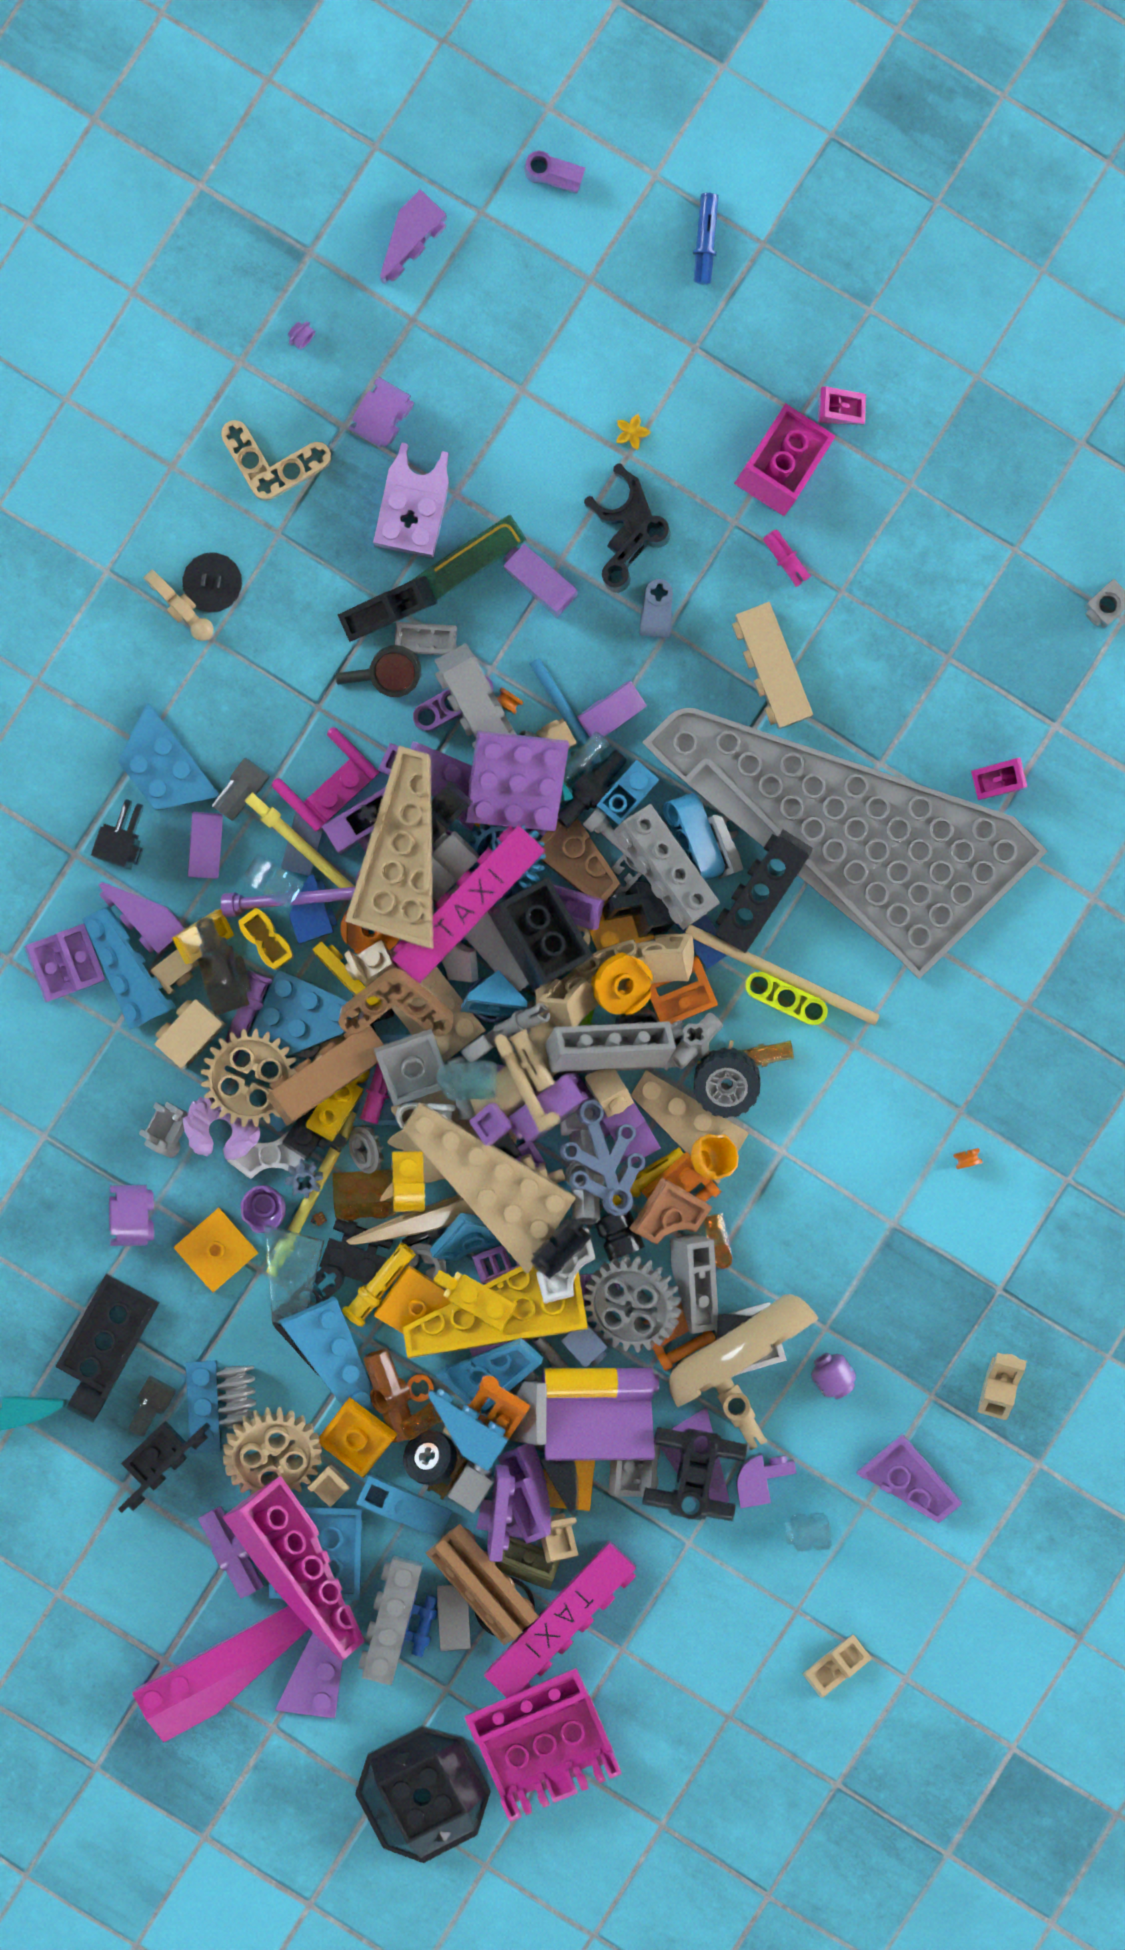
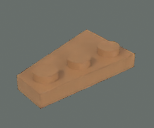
M578 818L569 828L563 827L557 821L556 831H547L539 841L544 843L543 848L546 850L544 852L546 858L540 860L581 893L604 899V906L610 900L609 898L621 887L617 877Z

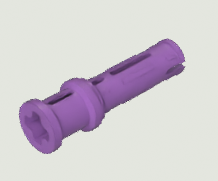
M248 970L247 975L249 978L243 993L237 997L239 1006L225 1039L227 1043L231 1041L230 1032H233L239 1038L241 1037L242 1029L245 1028L248 1034L256 1011L263 1007L262 999L268 985L272 984L273 979ZM240 1050L233 1054V1061L235 1063L237 1062Z

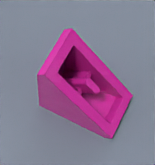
M827 386L821 387L819 391L818 423L865 424L866 394Z
M1015 758L971 771L978 800L1027 788L1021 758Z

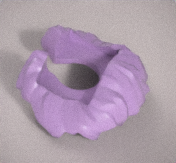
M199 1097L197 1101H193L187 1116L183 1118L184 1131L189 1139V1146L194 1150V1153L206 1157L212 1153L214 1143L209 1133V1126L214 1120H225L232 1128V1135L222 1149L226 1160L241 1158L248 1154L249 1150L258 1143L260 1128L255 1127L252 1119H248L245 1127H242L241 1118L238 1117L231 1124V1114L227 1113L220 1118L219 1115L222 1108L220 1106L214 1109L210 1108L211 1104L215 1101L214 1097Z

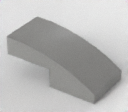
M453 1585L437 1586L440 1651L471 1650L468 1603Z

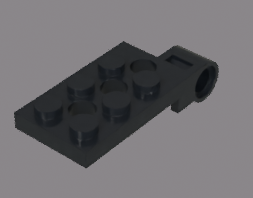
M108 1273L105 1274L55 1366L81 1381L71 1397L67 1409L94 1423L160 1303ZM114 1306H122L126 1310L127 1318L123 1323H116L111 1319L110 1312ZM105 1332L112 1337V1346L109 1349L102 1350L96 1345V1337L99 1333ZM91 1359L96 1362L98 1370L94 1376L83 1374L81 1364L84 1360Z

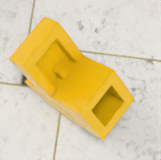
M392 1152L393 1211H425L423 1152Z

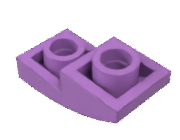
M628 681L605 699L595 702L577 718L591 740L596 742L631 719L647 705L633 683Z
M192 812L188 877L218 879L223 814Z

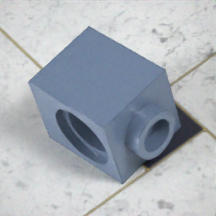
M589 1325L587 1330L569 1332L561 1338V1342L585 1368L589 1364L595 1367L607 1356L604 1350L608 1346Z

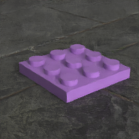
M478 731L468 797L473 802L466 809L465 821L517 827L518 825L521 827L524 824L525 828L556 831L569 742L559 739Z

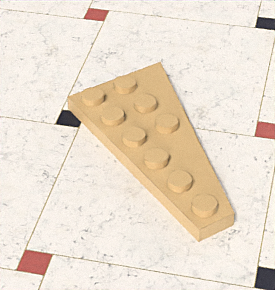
M399 746L345 922L433 949L430 755Z
M419 1101L403 1129L528 1274L533 1266L530 1262L534 1257L532 1254L547 1239L550 1240L576 1196L493 1145L485 1146L478 1136Z

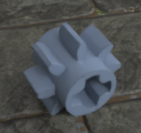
M300 1159L299 1165L296 1167L288 1166V1172L292 1176L285 1178V1184L293 1185V1196L300 1193L304 1194L307 1199L309 1198V1193L313 1190L320 1191V1185L316 1181L323 1179V1172H315V1161L307 1164L304 1163L303 1159ZM306 1175L309 1176V1180L304 1179L302 1182L299 1181V1177L304 1178Z

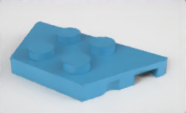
M149 703L145 705L118 763L155 810H161L218 798L220 795L152 706Z

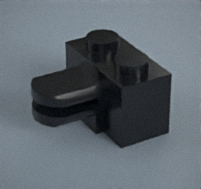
M126 799L116 827L105 823L103 827H100L91 856L130 870L133 864L138 865L143 848L139 847L141 841L138 840L139 835L135 834L144 805L136 804L126 831L124 828L132 806V801Z

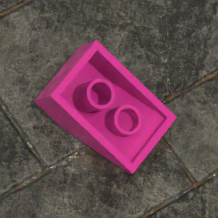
M785 403L734 484L782 516H785L836 436Z

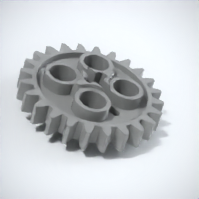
M628 1255L624 1256L621 1263L615 1257L610 1262V1265L604 1262L599 1268L600 1271L596 1270L591 1276L592 1279L586 1284L589 1290L583 1295V1298L590 1302L584 1307L586 1311H592L587 1321H596L597 1325L593 1331L603 1330L605 1332L602 1337L603 1341L609 1337L613 1338L614 1348L621 1342L626 1352L631 1345H634L636 1352H640L643 1345L649 1351L655 1343L660 1346L665 1338H669L673 1333L672 1329L679 1323L676 1318L680 1315L681 1309L675 1306L680 1303L681 1298L672 1296L678 1287L668 1286L667 1283L672 1277L666 1276L662 1278L660 1276L662 1267L657 1268L655 1271L651 1269L652 1260H649L644 1266L641 1265L640 1256H637L633 1263H631ZM614 1283L620 1284L624 1291L618 1290ZM643 1289L649 1290L653 1297L647 1296ZM611 1311L619 1313L621 1319L616 1318ZM640 1317L648 1319L650 1325H647L644 1322H642Z

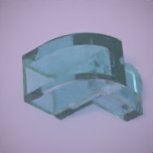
M256 854L241 880L287 909L304 884L259 854Z

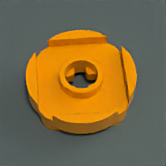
M621 952L601 964L596 974L591 978V986L594 991V997L602 1008L611 1014L630 1015L642 1009L650 999L652 993L650 986L651 981L653 982V975L650 968L642 960ZM628 978L629 980L626 982L628 988L625 991L622 989L617 990L619 981Z

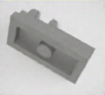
M718 814L708 818L725 864L724 873L718 876V878L721 879L744 870L740 853L731 840L738 836V831L728 832L725 824L730 819L726 816L719 817Z

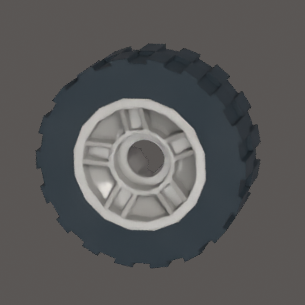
M724 1047L720 1048V1050L710 1051L707 1056H704L703 1059L701 1058L700 1064H697L695 1068L693 1089L694 1094H696V1100L706 1112L709 1111L716 1117L717 1115L723 1116V1118L738 1117L741 1113L748 1112L750 1107L755 1105L757 1096L759 1097L760 1071L756 1067L754 1059L747 1056V1053L744 1051L740 1052L736 1048L726 1049ZM724 1079H729L732 1081V1085L729 1086L727 1083L721 1082Z

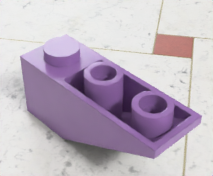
M420 189L398 212L380 274L383 284L389 279L392 282L395 281L405 270L403 267L405 262L409 258L415 260L426 248L423 244L431 236L435 239L447 226L444 223L447 220L446 213Z
M101 882L99 884L103 890L99 895L110 907L116 905L123 913L119 916L121 921L130 930L135 927L140 932L142 937L139 941L150 953L154 950L158 954L163 953L174 943L172 937L186 929L169 908Z

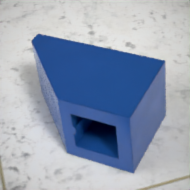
M311 875L308 876L301 892L326 890L323 879L317 881L316 876ZM324 902L294 905L289 914L298 944L333 934V926L338 925L333 909H326Z

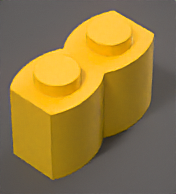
M255 908L238 921L243 935L251 943L257 945L261 959L269 967L278 970L294 958L290 944L285 938L276 933L272 920L263 911Z

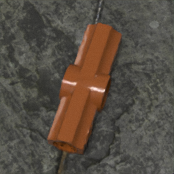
M382 1348L364 1355L363 1359L374 1388L370 1392L371 1403L379 1413L383 1414L386 1425L398 1433L392 1443H399L413 1438L418 1432L407 1403L411 1398L410 1389L407 1383L398 1377L389 1348Z

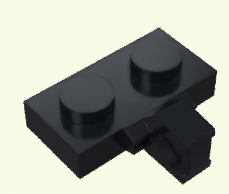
M316 1107L298 1118L282 1141L284 1146L307 1161L317 1147L324 1149L328 1145L340 1153L347 1144V1139L339 1133L332 1142L306 1127V1123Z

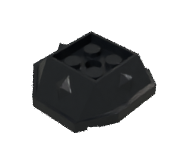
M421 1725L367 1754L355 1795L383 1849L425 1863L478 1835L491 1789L463 1736ZM419 1788H425L430 1792L431 1798L426 1802H419L415 1799L414 1792Z

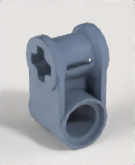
M655 579L645 589L640 619V636L670 638L673 590L670 583L666 580ZM657 585H661L662 591L667 592V596H663L660 601H655L656 597L650 594V591L655 590Z

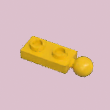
M370 1069L320 1103L307 1121L306 1127L333 1142L362 1096L364 1089L357 1086V1084L364 1083L369 1078Z

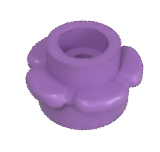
M306 321L303 324L297 322L288 332L290 337L289 345H295L301 350L312 340L315 330L309 326L310 322Z

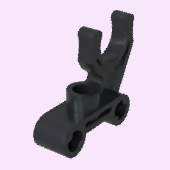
M621 463L616 464L613 471L616 476L625 480L629 485L630 492L626 503L620 508L611 510L599 506L592 496H588L584 500L585 507L594 512L603 523H624V526L612 537L607 545L615 555L602 569V579L608 590L615 593L623 592L630 585L631 577L628 567L648 545L654 548L664 547L668 544L671 537L667 521L661 516H652L639 479L628 472ZM653 527L655 529L664 528L662 536L655 534L651 537L649 536V531ZM613 571H621L622 580L620 582H611L610 574Z

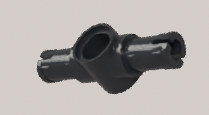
M613 750L598 768H593L591 771L588 769L571 788L573 798L558 812L557 821L563 827L569 828L584 810H589L591 807L594 809L611 789L609 786L612 784V778L625 765L627 759L617 750Z

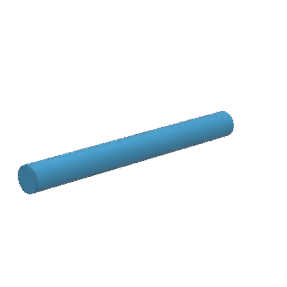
M538 658L531 662L529 665L562 718L566 721L592 766L603 761L541 659Z

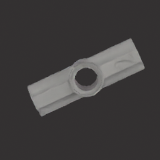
M576 1130L569 1134V1142L576 1143L581 1150L596 1157L588 1130ZM570 1146V1157H573L575 1152ZM574 1160L570 1161V1165L565 1172V1178L569 1185L570 1176L578 1171L587 1173L590 1180L603 1185L604 1178L601 1174ZM577 1175L575 1178L578 1186L584 1184L583 1177ZM571 1187V1193L576 1196L572 1203V1218H575L580 1224L589 1225L597 1223L600 1220L599 1197L584 1189L575 1190Z

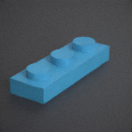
M217 1360L186 1362L189 1438L205 1423L211 1426L205 1432L208 1439L196 1450L191 1446L190 1454L221 1452L218 1377L216 1376Z

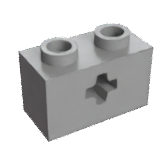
M468 1461L449 1490L448 1497L474 1513L494 1482V1476L491 1475L492 1469L490 1468L489 1471H486L477 1464Z

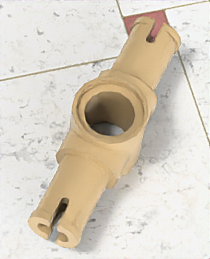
M730 1378L716 1386L715 1388L719 1393L717 1397L722 1404L725 1414L730 1418L734 1427L740 1429L750 1450L758 1447L754 1437L757 1438L760 1445L767 1442V1438H765L754 1419L756 1415L751 1408L750 1402L746 1395L743 1394L739 1385H735ZM733 1398L742 1399L745 1402L744 1410L738 1414L731 1413L728 1410L730 1400Z

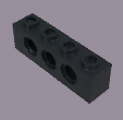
M782 829L778 836L775 834L771 835L763 848L767 851L762 861L756 858L747 872L751 876L746 886L742 883L739 884L731 897L735 900L730 910L724 907L715 921L719 925L715 934L745 954L813 850L811 846ZM780 859L784 862L785 869L782 871L774 870L770 865V861ZM754 885H766L769 889V894L764 896L757 894ZM741 908L749 909L753 914V918L750 920L742 919L738 914V910Z

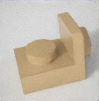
M382 940L358 955H354L350 950L344 953L348 962L345 965L348 974L354 981L359 979L366 986L370 985L386 971L398 968L392 959L393 957L386 943Z

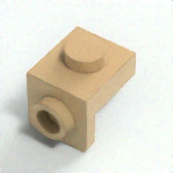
M565 1514L551 1516V1534L541 1538L547 1563L578 1556L571 1527L577 1523L576 1517L565 1518Z

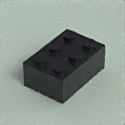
M549 877L501 902L488 912L533 991L594 957Z

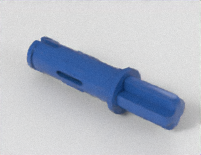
M714 193L701 194L696 249L693 250V254L696 255L694 282L702 285L711 283L713 257L717 255V252L714 251L719 195Z

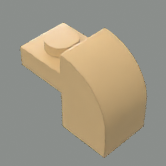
M997 1353L995 1358L992 1357L982 1388L978 1413L1007 1420L1014 1406L1017 1386L1025 1372L1026 1360L1019 1359L1012 1354Z

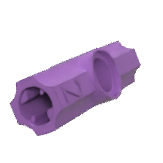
M219 1506L200 1516L198 1520L212 1544L211 1550L221 1569L227 1572L239 1597L242 1599L264 1587V1584L256 1568L253 1566L249 1554L223 1519L226 1513L222 1506Z

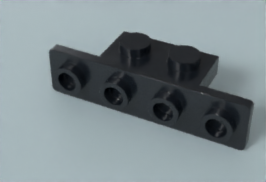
M165 1420L121 1463L141 1486L118 1510L121 1513L127 1508L134 1511L146 1499L142 1494L149 1487L154 1491L167 1479L163 1473L169 1467L175 1471L187 1459L184 1453L191 1446L196 1450L208 1439L205 1432L211 1426L205 1423L185 1441Z

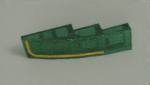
M510 514L445 556L414 579L426 576L437 601L474 575L484 571L505 556L510 550L526 541L527 538Z

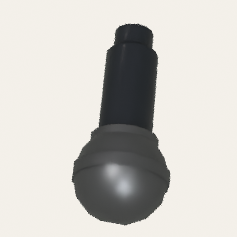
M446 1227L406 1236V1238L402 1239V1243L412 1246L428 1238H440L446 1231Z

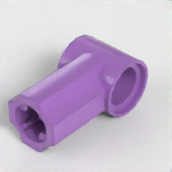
M539 150L529 154L524 168L525 175L530 181L534 183L542 182L576 194L585 171V167L551 157L548 153ZM535 160H541L545 163L547 169L543 173H535L531 169L530 164Z

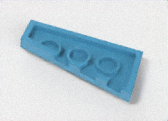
M110 906L82 918L129 1029L136 1028L176 1008L172 1000H166L161 993L162 985L156 976L151 978L143 966L146 961L141 953L134 951L130 946V937Z
M335 1297L279 1321L342 1406L351 1397L366 1410L375 1409L370 1399V1392L372 1390L370 1381Z

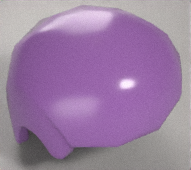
M269 1185L253 1187L245 1193L240 1203L242 1220L255 1233L271 1232L280 1226L286 1215L284 1198L276 1189Z

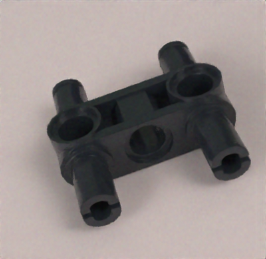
M657 1427L654 1444L679 1449L681 1453L675 1488L672 1492L645 1487L642 1504L667 1509L671 1515L701 1521L709 1517L732 1522L736 1505L710 1499L708 1494L715 1460L721 1457L744 1462L747 1444L724 1440L717 1433L688 1428L682 1432ZM704 1436L708 1441L707 1448L702 1452H696L693 1447L694 1441L698 1437ZM693 1496L696 1500L695 1508L691 1512H684L682 1509L683 1500Z

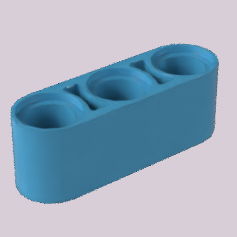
M690 793L665 802L663 805V815L668 829L703 879L707 881L721 876L725 870L724 860L700 798L696 794Z

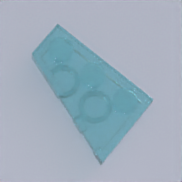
M265 1225L272 1322L280 1324V1320L309 1307L325 1240Z

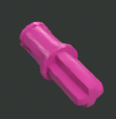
M777 529L771 531L763 538V541L777 559V566H782L795 587L811 577L795 555L798 552L796 550L793 552Z
M379 1063L376 1066L370 1089L365 1091L368 1095L359 1118L374 1124L379 1123L378 1120L385 1098H389L386 1095L388 1088Z

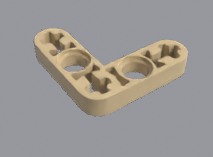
M232 420L227 422L221 430L223 442L254 495L262 501L276 498L324 470L331 462V453L326 444L313 442L270 467L244 423ZM232 427L236 430H243L240 438L244 445L248 441L252 444L242 448L237 454H235L234 450L239 449L238 444L234 439H227L230 435L229 429ZM313 449H317L319 452L325 451L326 454L322 456L324 462L319 464L316 460L308 464L311 470L306 472L303 463L298 458L304 455L305 461L313 456ZM249 452H253L259 457L258 465L252 469H247L242 465L243 456ZM295 463L300 467V474L296 479L289 480L284 477L283 469L287 464ZM276 470L281 481L286 484L280 488L279 483L276 482L271 485L270 489L272 492L266 494L264 491L258 492L257 490L261 487L259 481L265 479L266 482L275 479L272 473Z

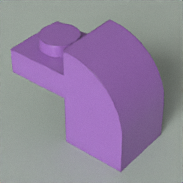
M762 1453L754 1454L746 1459L739 1468L736 1478L740 1507L746 1508L771 1503L767 1479L797 1474L794 1460H787V1455L771 1457L769 1458V1463L764 1464Z

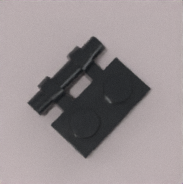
M336 1218L333 1230L344 1233L342 1240L338 1241L329 1238L319 1267H324L327 1264L336 1265L342 1269L344 1276L368 1284L387 1259L376 1254L378 1246L390 1250L393 1239L371 1242L367 1251L348 1244L346 1240L369 1229L358 1226L356 1221L349 1219L347 1222Z

